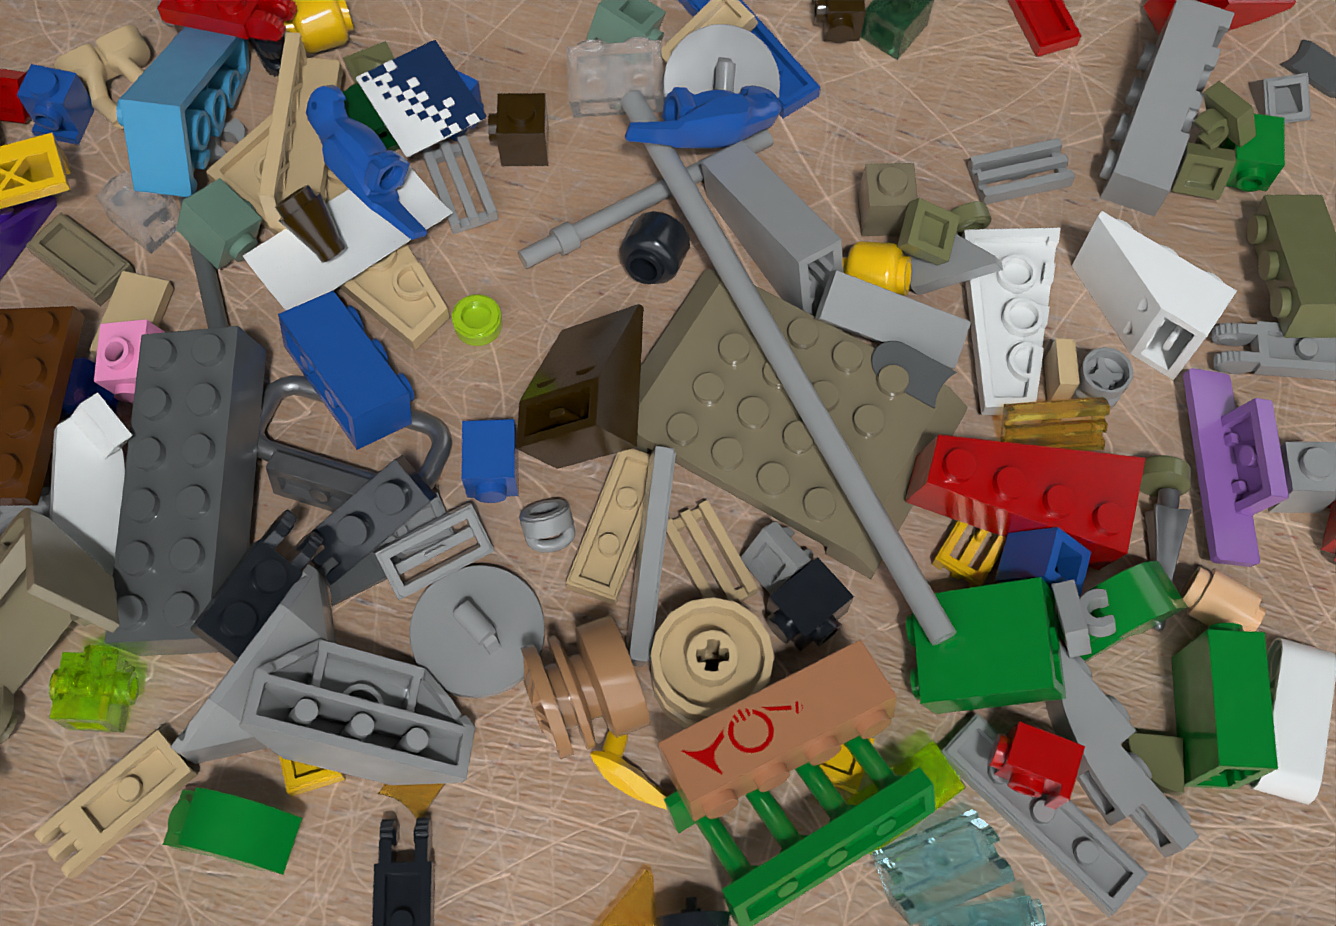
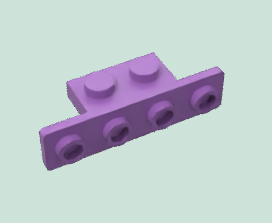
M1191 368L1183 373L1210 559L1213 563L1252 567L1260 563L1253 515L1289 498L1272 400L1254 398L1236 409L1231 378L1228 374Z

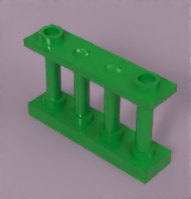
M859 735L844 743V745L878 790L876 794L857 806L855 804L848 805L820 765H811L810 762H807L795 769L830 818L828 824L812 834H799L770 791L760 792L759 789H756L745 795L781 847L778 855L760 866L750 865L719 817L708 819L707 816H704L693 822L677 789L674 790L673 794L666 797L664 802L678 834L696 823L731 877L730 884L721 890L729 913L736 925L754 926L935 812L933 782L920 766L905 776L902 774L896 775L869 739H862Z

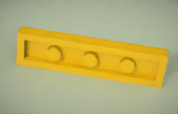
M53 133L0 146V209L71 190L67 175L71 174L68 160Z

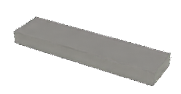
M655 446L649 458L625 645L633 666L642 667L651 658L676 452H674L673 448Z
M977 713L938 756L1107 917L1114 915L1149 873L1071 800L1054 810L1045 806L1046 794L1042 793L1041 797H1030L1020 794L1007 786L1009 780L994 775L996 768L988 766V760L999 733Z

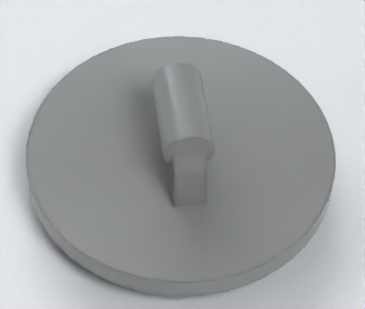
M715 24L693 31L675 47L664 70V99L674 87H687L689 92L694 95L710 90H728L740 94L742 87L752 85L766 88L779 98L780 78L772 53L756 35L734 25Z
M492 566L463 567L435 581L422 594L411 617L410 645L418 666L425 668L445 692L463 698L492 697L510 690L524 679V658L520 648L534 643L540 657L545 639L544 616L533 591L514 574Z

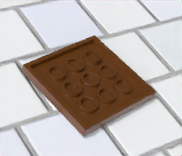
M74 306L0 309V506H38L53 447L54 429L59 423L85 315Z

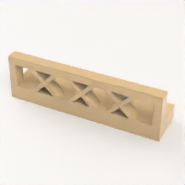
M286 32L258 193L268 226L272 229H287L278 221L281 215L275 206L301 187L308 184L315 194L320 192L324 200L328 166L324 162L323 146L319 136L308 121L306 108L309 97L316 88L335 85L340 89L343 74L340 60L307 58L301 33Z

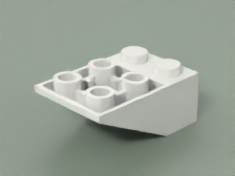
M1103 211L1098 215L1071 266L1129 353L1172 380L1177 377L1208 336L1237 292V290L1223 283L1215 274L1201 270L1179 257L1171 248L1157 244L1135 231L1127 222L1115 219Z

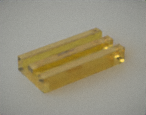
M1105 397L1004 404L1000 441L1081 451L1104 450L1105 439L1102 434L1107 433L1108 428L1105 415L1110 414L1111 406ZM1090 416H1091V419H1090V420H1076V421H1062V420H1061L1062 418H1076V417H1090ZM1042 420L1041 423L1014 425V422Z

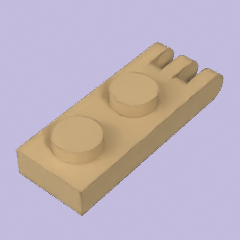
M157 730L35 832L34 835L41 845L50 843L64 832L65 835L48 849V854L54 862L61 861L74 850H78L61 867V871L68 879L81 874L197 776V773L183 756L170 748L172 743L161 731Z

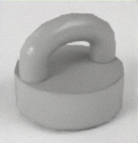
M551 499L537 502L526 507L519 515L525 540L528 546L535 551L541 553L557 552L566 548L575 538V526L569 503L564 500ZM561 534L559 537L555 539L543 540V538H549Z

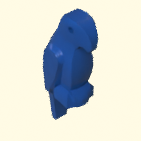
M326 85L316 88L309 97L306 115L319 136L323 146L324 162L328 168L365 205L408 238L414 240L425 237L427 230L398 201L399 194L396 188L403 185L410 163L397 152L387 150L381 139L367 125L347 116L344 108V100L346 98L337 86Z
M754 85L742 87L740 94L728 90H710L694 95L689 92L687 87H674L665 98L662 114L664 121L631 122L626 131L625 138L631 142L669 145L673 148L707 149L728 147L771 127L781 112L780 101L772 91Z

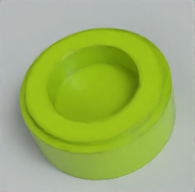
M474 294L466 296L455 305L452 311L454 331L457 337L468 345H487L494 341L501 333L503 321L500 307L492 298L486 295Z

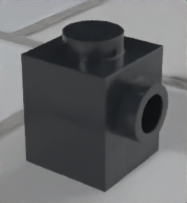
M817 557L769 596L765 611L769 617L766 618V621L773 633L785 644L792 641L800 651L812 641L819 647L834 636L842 627L838 620L848 612L854 596Z

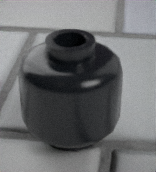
M657 211L642 213L633 221L623 239L619 250L620 260L628 274L640 283H667L677 275L688 253L690 236L684 225L667 213Z

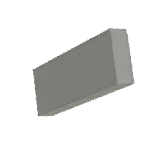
M837 270L830 272L815 316L816 320L880 344L887 341L903 342L950 369L956 368L971 324L970 321Z

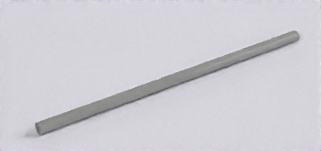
M632 90L622 97L620 103L631 122H659L640 90ZM643 143L930 643L934 646L951 638L956 634L955 628L676 150L669 145Z

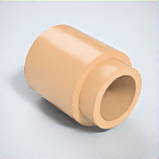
M1199 566L1190 576L1180 593L1188 606L1186 607L1188 608L1187 614L1207 626L1218 623H1237L1243 626V631L1255 632L1266 613V609L1259 606L1262 600L1260 593L1215 568L1208 571Z

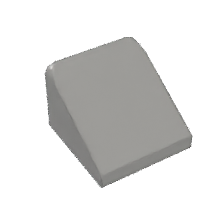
M1308 73L1250 82V91L1259 114L1284 117L1285 123L1311 120Z

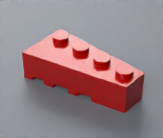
M938 434L916 456L905 502L1007 537L1008 533L1059 527L1091 551L1088 567L1100 570L1128 554L1146 458Z

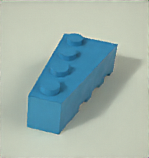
M184 27L119 98L116 114L118 123L124 127L134 191L189 197L194 194L198 185L196 179L193 178V172L195 168H206L211 157L209 149H205L210 136L220 137L225 127L226 107H234L249 74L250 63L247 39Z

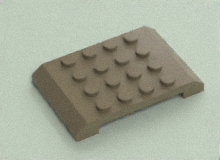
M705 269L641 366L638 436L635 449L648 454L650 450H654L655 446L673 448L674 452H676V464L826 546V555L872 579L883 559L718 272ZM754 285L897 531H899L913 507L912 504L906 503L905 500L916 456L938 434L953 436L968 406L945 384H943L937 395L935 409L904 393L909 384V375L904 368L898 365H888L882 368L877 376L871 365L872 356L876 348L832 325L816 320L815 316Z

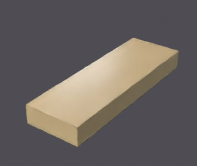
M635 449L617 453L566 580V589L616 606L638 549L650 454Z

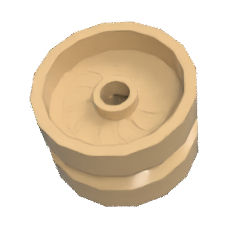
M714 597L687 602L669 613L656 631L650 658V675L654 697L666 716L686 729L768 687L774 662L770 635L757 616L737 602ZM705 663L716 664L718 670L714 672L705 670Z

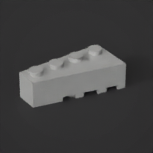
M1176 0L1155 44L1146 42L1136 66L1137 69L1144 71L1142 78L1134 77L1124 104L1132 107L1129 115L1121 114L1111 140L1119 142L1116 152L1108 151L1098 177L1106 179L1100 196L1101 199L1155 217L1170 192L1190 137L1188 132L1194 123L1204 98L1202 92L1221 52V49L1217 47L1230 27L1234 16L1233 12L1196 0Z

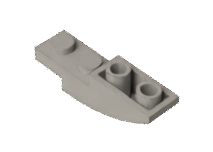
M1060 643L1066 699L1045 701L1055 735L1085 746L1076 779L1109 826L1129 816L1164 858L1183 851L1199 837L1190 826L1191 818L1188 812L1178 801L1164 796L1152 782V773L1139 756L1133 752H1126L1120 745L1136 732L1135 728L1129 723L1130 717L1127 710L1115 697L1105 695L1091 679L1092 673L1085 661L1080 656L1069 658L1068 651Z

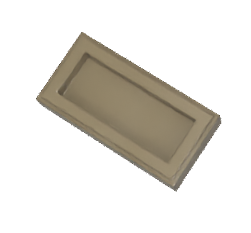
M62 212L25 245L32 255L100 307L112 296L122 271L135 273L127 261Z

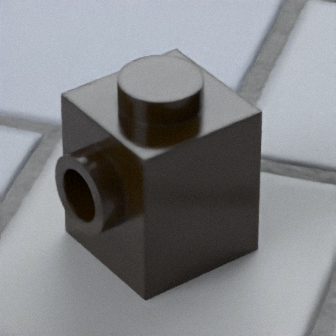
M497 93V113L488 114L489 142H498L501 166H548L549 123L546 93Z

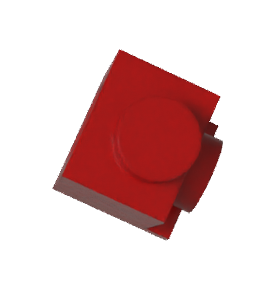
M1019 721L1006 736L998 734L991 749L988 766L996 768L994 775L1009 780L1007 786L1020 794L1030 797H1041L1042 793L1046 794L1045 806L1056 810L1071 799L1085 746Z

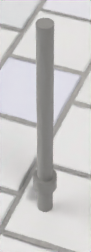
M767 129L761 130L743 140L755 154L773 145L772 136ZM716 153L686 167L695 184L704 180L701 161ZM662 179L572 225L567 221L549 231L550 236L518 251L519 258L524 267L528 269L558 253L564 256L580 248L581 241L673 196L665 180Z

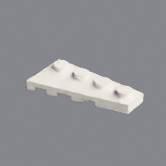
M1060 228L970 229L963 231V238L993 254L1003 264V270L965 281L981 415L1031 414L1036 407L1044 351L1042 345L1045 327L1048 322L1050 308L1048 302L1051 284L1054 279L1056 265L1054 259L1056 247L1059 243Z

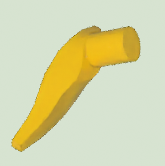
M609 730L602 751L595 750L590 753L598 771L610 784L625 794L667 810L664 799L669 795L649 781L641 770L631 766L622 759L628 741L627 734L616 738Z

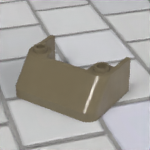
M30 508L21 510L0 535V744L8 739L17 722V713L13 712L14 693L72 621L82 626L92 623L111 633L120 625L116 600L117 592L113 576L51 519Z

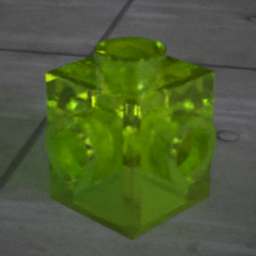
M87 645L84 647L83 653L62 652L59 669L54 670L49 683V696L52 701L49 719L72 731L124 733L129 706L135 704L139 693V677L135 672L136 668L119 655V650L108 646Z

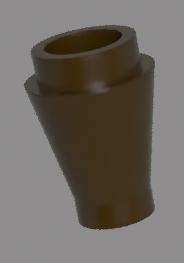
M308 184L296 190L275 206L281 215L278 221L316 254L321 263L330 260L346 248L321 193L315 194Z

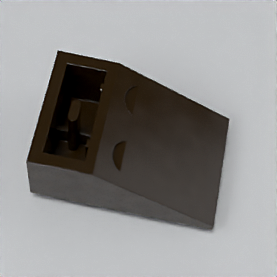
M637 304L563 329L519 401L516 437L517 450L559 469L637 447L644 312L642 305Z

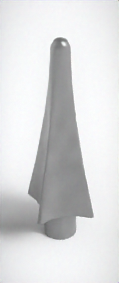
M1162 488L1158 491V503L1154 504V510L1145 512L1150 561H1159L1172 582L1191 509H1179V490ZM1166 620L1154 626L1153 629L1162 631Z

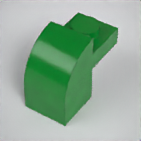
M1148 561L1133 566L1090 589L1106 590L1109 604L1107 607L1093 610L1090 615L1097 618L1113 615L1116 631L1106 637H1096L1089 634L1092 653L1081 655L1080 657L1086 663L1129 636L1143 634L1188 607L1159 561ZM1056 614L1058 632L1065 642L1058 614Z
M196 787L195 791L182 789L178 802L170 812L168 830L162 845L180 851L212 856L250 869L284 875L302 818L259 802L199 787Z

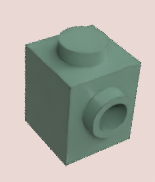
M219 178L182 201L176 230L218 270L234 259L237 262L244 260L243 255L257 247L258 240L256 237L262 217L257 214L249 201L237 195Z

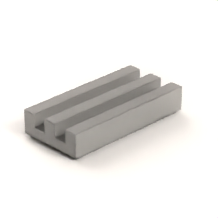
M467 135L457 137V144L450 145L449 141L439 143L440 149L432 151L430 146L422 150L423 159L439 200L453 212L446 217L453 234L498 220L497 210ZM463 156L485 212L477 214L455 158ZM444 161L447 164L467 215L466 218L460 220L437 165Z
M1057 138L970 157L967 167L980 201L990 204L1071 186L1075 175L1072 169L1068 170L1066 167L1069 160L1066 154H1061L1060 152L1062 148L1060 139ZM1053 169L1055 172L1052 174L987 187V183L997 182L1006 179H1010L1011 181L1027 178L1029 174L1039 173Z
M468 502L377 548L373 552L397 599L401 600L492 553L494 549L472 504ZM465 519L467 520L469 526L394 564L392 563L390 558ZM475 536L478 542L477 545L402 583L399 577L400 574Z

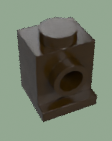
M812 0L815 23H822L824 42L844 43L847 41H860L866 13L865 0Z

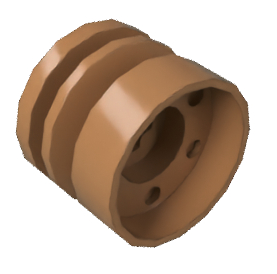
M610 615L575 627L579 652L575 655L568 657L555 635L547 638L553 663L543 666L534 643L520 648L524 658L523 682L541 732L546 735L556 748L560 759L574 755L567 730L570 728L578 727L587 749L595 747L592 720L599 717L604 719L609 730L616 738L650 725L648 708L634 666L621 634Z

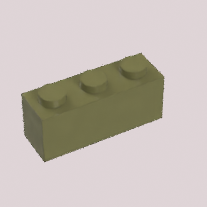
M1264 195L1256 214L1251 215L1248 220L1247 239L1255 247L1259 260L1258 273L1260 278L1265 280L1270 294L1271 314L1273 317H1277L1284 338H1336V231L1323 196Z

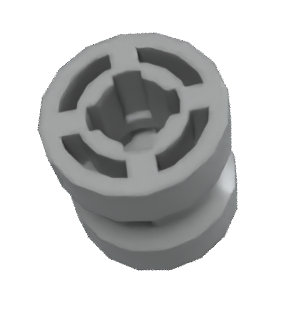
M1102 347L1094 349L1087 354L1078 369L1080 384L1071 398L1078 408L1087 413L1101 414L1108 412L1116 405L1133 379V367L1130 360L1122 352L1114 348Z

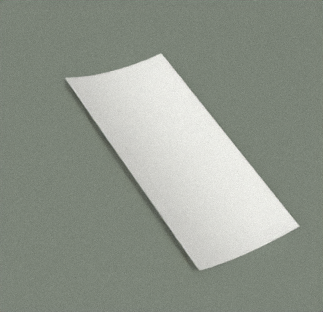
M409 166L403 185L396 188L399 194L398 201L427 230L453 212L436 197ZM348 189L326 203L340 238L346 245L344 250L330 260L321 263L316 254L288 229H284L243 255V258L285 310H289L333 291L411 239L371 210Z

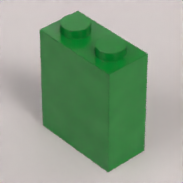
M1041 577L934 593L956 630V634L951 638L934 646L930 643L913 611L911 615H907V636L911 646L916 648L917 667H912L910 673L914 697L920 700V704L933 713L943 714L1066 699L1054 595L1052 589Z
M1237 623L1210 625L1205 632L1196 639L1191 640L1185 648L1171 658L1177 737L1183 738L1184 787L1236 790L1278 769L1265 632L1243 631V626Z

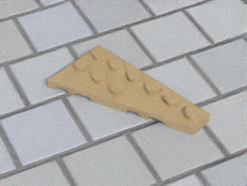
M271 114L205 172L211 183L221 178L237 195L249 201L257 214L262 217L261 224L274 235H277L284 229L269 228L258 196ZM329 168L324 193L325 204L349 189ZM407 243L339 286L343 292L415 351L450 318L447 306L420 262L418 263Z

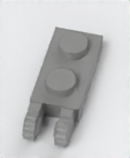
M1257 321L1255 324H1233L1232 322L1220 324L1212 328V341L1217 343V345L1238 347L1251 343V352L1228 350L1217 353L1213 358L1215 371H1219V373L1243 374L1253 371V374L1336 380V338H1284L1278 322Z

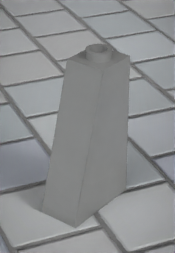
M742 140L701 161L707 198L782 300L816 316L830 272L835 270L843 272L841 238Z

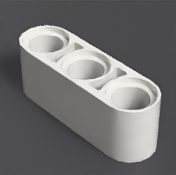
M1279 637L1271 643L1267 652L1278 769L1248 783L1250 789L1310 805L1319 792L1323 777L1336 680V655L1330 651Z

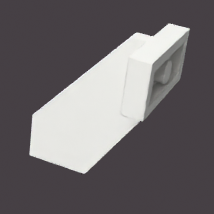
M97 392L80 403L71 417L57 425L54 429L50 519L113 576L125 476L122 447L133 435Z

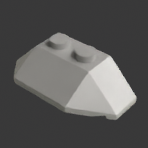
M308 564L305 567L300 579L293 584L279 606L236 663L230 668L185 730L180 733L170 746L171 749L193 764L268 748L239 727L254 670L318 639L336 644L328 586L317 569Z
M321 639L296 649L271 663L268 662L254 670L239 727L283 759L389 785L463 783L467 779L475 725L466 715L462 716L450 696L425 668Z

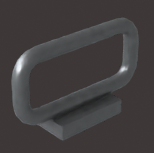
M292 375L279 378L268 384L263 390L257 457L268 462L265 468L274 494L334 512L374 478L377 473L267 439L264 434L265 428L282 399L287 396L297 395L323 403L306 377ZM411 409L412 424L404 428L421 432L427 435L432 442L431 448L418 472L432 489L449 458L452 446L449 429L440 419Z

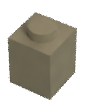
M914 163L865 164L858 193L861 236H900L908 203L918 198Z

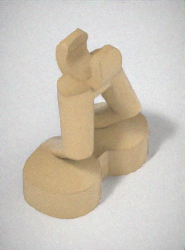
M133 25L122 26L99 37L96 40L97 47L95 48L91 44L77 47L58 57L54 63L55 69L77 73L86 91L90 94L92 107L118 129H124V127L117 120V102L109 98L105 83L113 77L125 75L133 84L144 72L142 68L151 57L149 47L139 30Z

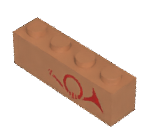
M859 640L658 742L662 763L693 822L704 816H707L708 819L718 818L735 808L739 802L738 798L756 789H759L760 792L770 791L784 783L789 778L790 771L805 763L810 762L811 765L824 763L841 750L840 745L859 735L862 739H868L884 731L890 725L891 719L894 718L897 695L862 640Z

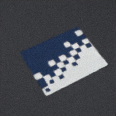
M432 40L356 77V80L406 157L487 118L436 40Z

